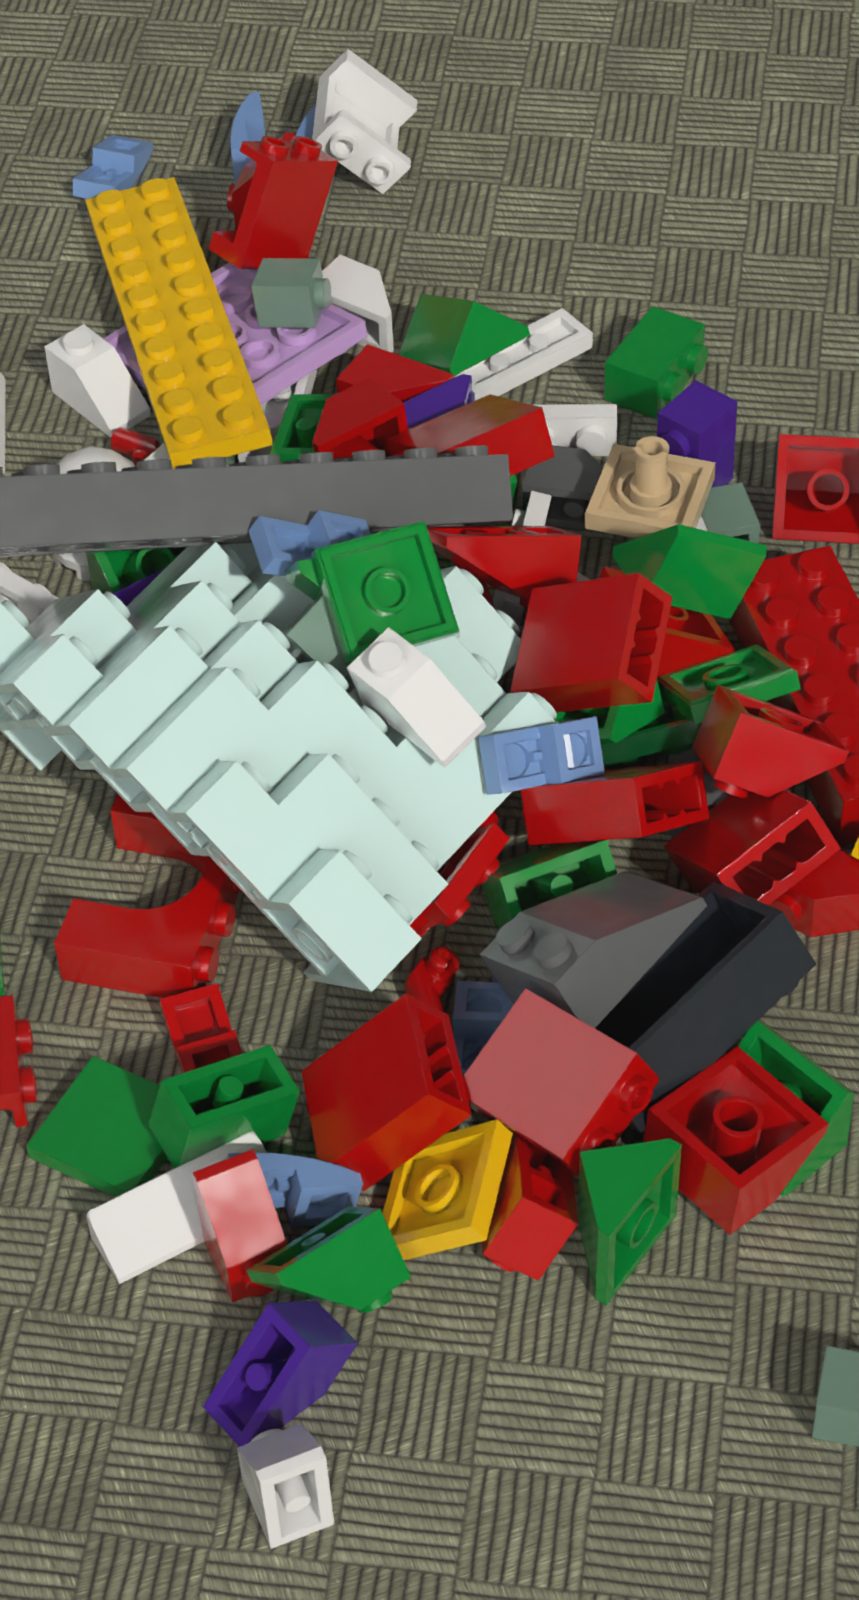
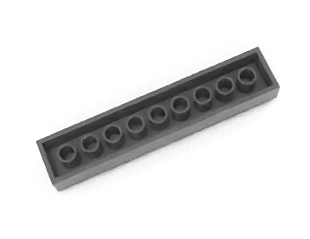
M484 445L455 448V453L438 455L437 448L409 449L404 451V455L388 457L385 456V450H367L354 452L352 457L334 460L332 452L302 454L299 455L297 460L283 461L281 464L280 455H256L246 457V462L229 464V467L226 466V457L197 458L192 460V464L176 466V469H172L170 459L137 462V467L123 468L121 471L116 470V462H92L82 464L81 469L67 471V474H60L59 464L26 466L25 472L12 473L11 476H3V467H0V557L203 546L216 542L218 545L252 543L248 531L259 516L308 525L318 510L366 519L371 534L425 521L427 527L494 526L513 521L508 454L488 455V446Z

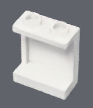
M347 49L319 77L312 139L322 145L321 150L338 160L344 167L384 194L411 168V159L398 150L399 128L417 111L418 100L351 50Z

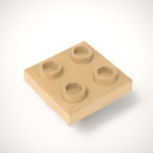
M657 436L643 437L637 441L635 447L613 444L585 512V529L639 538L677 524L696 528L715 479V462L668 454L669 444L663 438Z

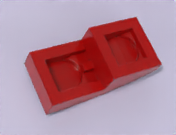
M218 983L160 999L161 1012L181 1073L243 1054L236 1031L232 1030Z

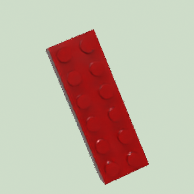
M829 545L765 559L733 616L728 620L742 649L757 644L797 671L801 690L770 699L768 702L823 722L849 751L844 763L806 780L839 846L855 843L859 837V599Z

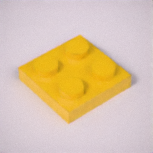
M498 1119L446 1133L394 1170L382 1214L403 1260L487 1240L513 1135Z

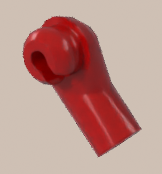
M119 427L113 432L110 441L112 450L132 457V462L136 467L137 462L144 461L161 446L156 438L123 427Z
M446 947L433 949L429 955L421 959L406 979L405 993L445 1013L440 999L453 983L455 973L459 969L460 963L457 955Z

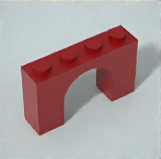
M117 794L110 811L117 849L178 859L196 868L202 874V877L198 884L181 899L153 909H132L73 898L54 942L61 979L158 998H165L201 988L205 982L212 983L219 963L218 946L221 938L230 937L236 918L235 901L238 893L244 892L210 856L191 855L152 812H135Z

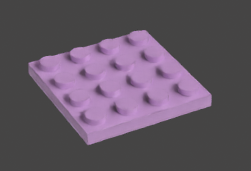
M229 262L212 272L211 275L260 404L270 401L278 393L336 356L344 354L349 348L368 337L364 319L330 303L329 308L323 309L316 328L259 327L251 289L258 269H239ZM123 326L103 339L115 348L134 382L146 389L126 327Z

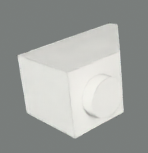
M339 255L322 271L323 278H328L330 281V303L365 320L368 337L357 344L364 347L369 344L393 352L392 313L380 271Z
M83 324L44 346L52 392L110 438L117 428L130 429L151 416L150 407L115 348Z
M389 627L347 667L363 705L376 712L382 720L444 768L486 728L484 720L434 662Z
M302 1424L285 1430L271 1429L264 1431L254 1437L250 1443L237 1448L242 1481L270 1549L334 1525L326 1456L321 1445Z

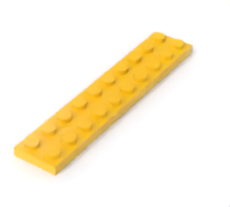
M175 178L150 179L141 186L121 191L106 190L98 194L97 197L85 199L89 218L168 458L171 460L172 469H176V466L192 464V460L197 458L229 457L272 446L273 442L269 425Z

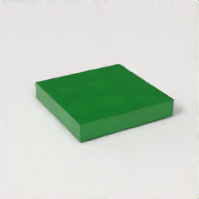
M425 521L315 549L311 553L345 665H350L388 627L414 647L452 637L460 632Z
M757 644L661 675L657 679L661 698L671 706L673 705L682 715L692 720L694 724L703 722L717 685L763 701L801 690L797 671Z
M92 1056L27 1143L26 1148L29 1158L114 1197H118L152 1180L167 1159V1155L148 1125L160 1085Z

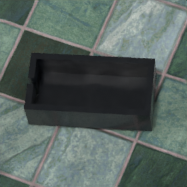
M713 881L698 895L704 899L707 907L597 1025L596 1030L636 1052L659 1077V1081L653 1089L650 1102L641 1113L634 1116L628 1126L642 1133L646 1129L649 1108L718 1060L738 1039L744 1037L747 1031L782 997L791 993L797 987L799 981L816 965V962L783 911Z

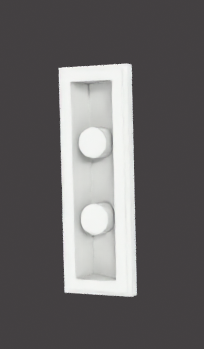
M254 1131L223 1144L87 1213L86 1217L91 1239L119 1284L204 1242L192 1172L226 1160L228 1153H244L252 1149L255 1153H266L262 1142Z

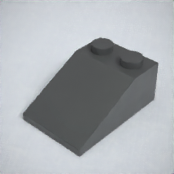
M623 871L519 912L513 920L500 928L496 938L479 955L513 1004H515L526 988L584 1023L596 1028L707 907V904L700 896Z

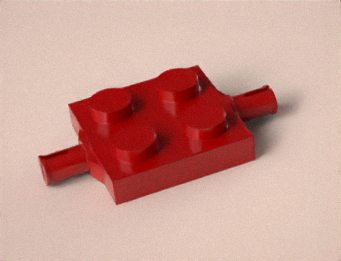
M492 812L437 871L448 885L410 924L411 928L420 937L431 927L440 923L447 927L456 922L469 908L471 902L467 899V896L473 888L489 879L490 875L494 874L499 867L500 862L496 857L510 838L497 825L499 819L495 812Z

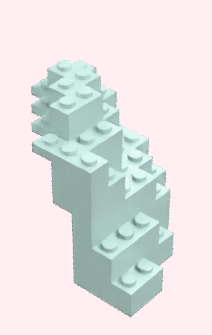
M216 542L203 546L187 547L127 607L112 593L106 591L102 594L99 589L56 599L29 625L28 619L14 604L8 600L0 603V731L38 771H41L61 750L80 770L95 769L135 812H152L191 855L210 856L311 963L303 972L311 981L372 992L422 939L411 928L410 924L448 885L437 871L511 793L487 795L478 736L444 768L382 720L376 712L364 706L354 683L352 682L349 685L343 675L333 666L326 662L320 664L319 661L298 663L287 651L291 645L283 632L313 600L290 584L286 576L262 573L253 543L218 545ZM457 566L440 569L460 632L455 636L419 645L416 648L434 662L484 720L486 728L478 736L556 723L557 713L543 697L536 693L531 694L530 692L506 693L497 683L517 662L521 639L518 637L520 629L515 621L503 611L495 610L482 596L484 593L483 586L470 572L458 569Z

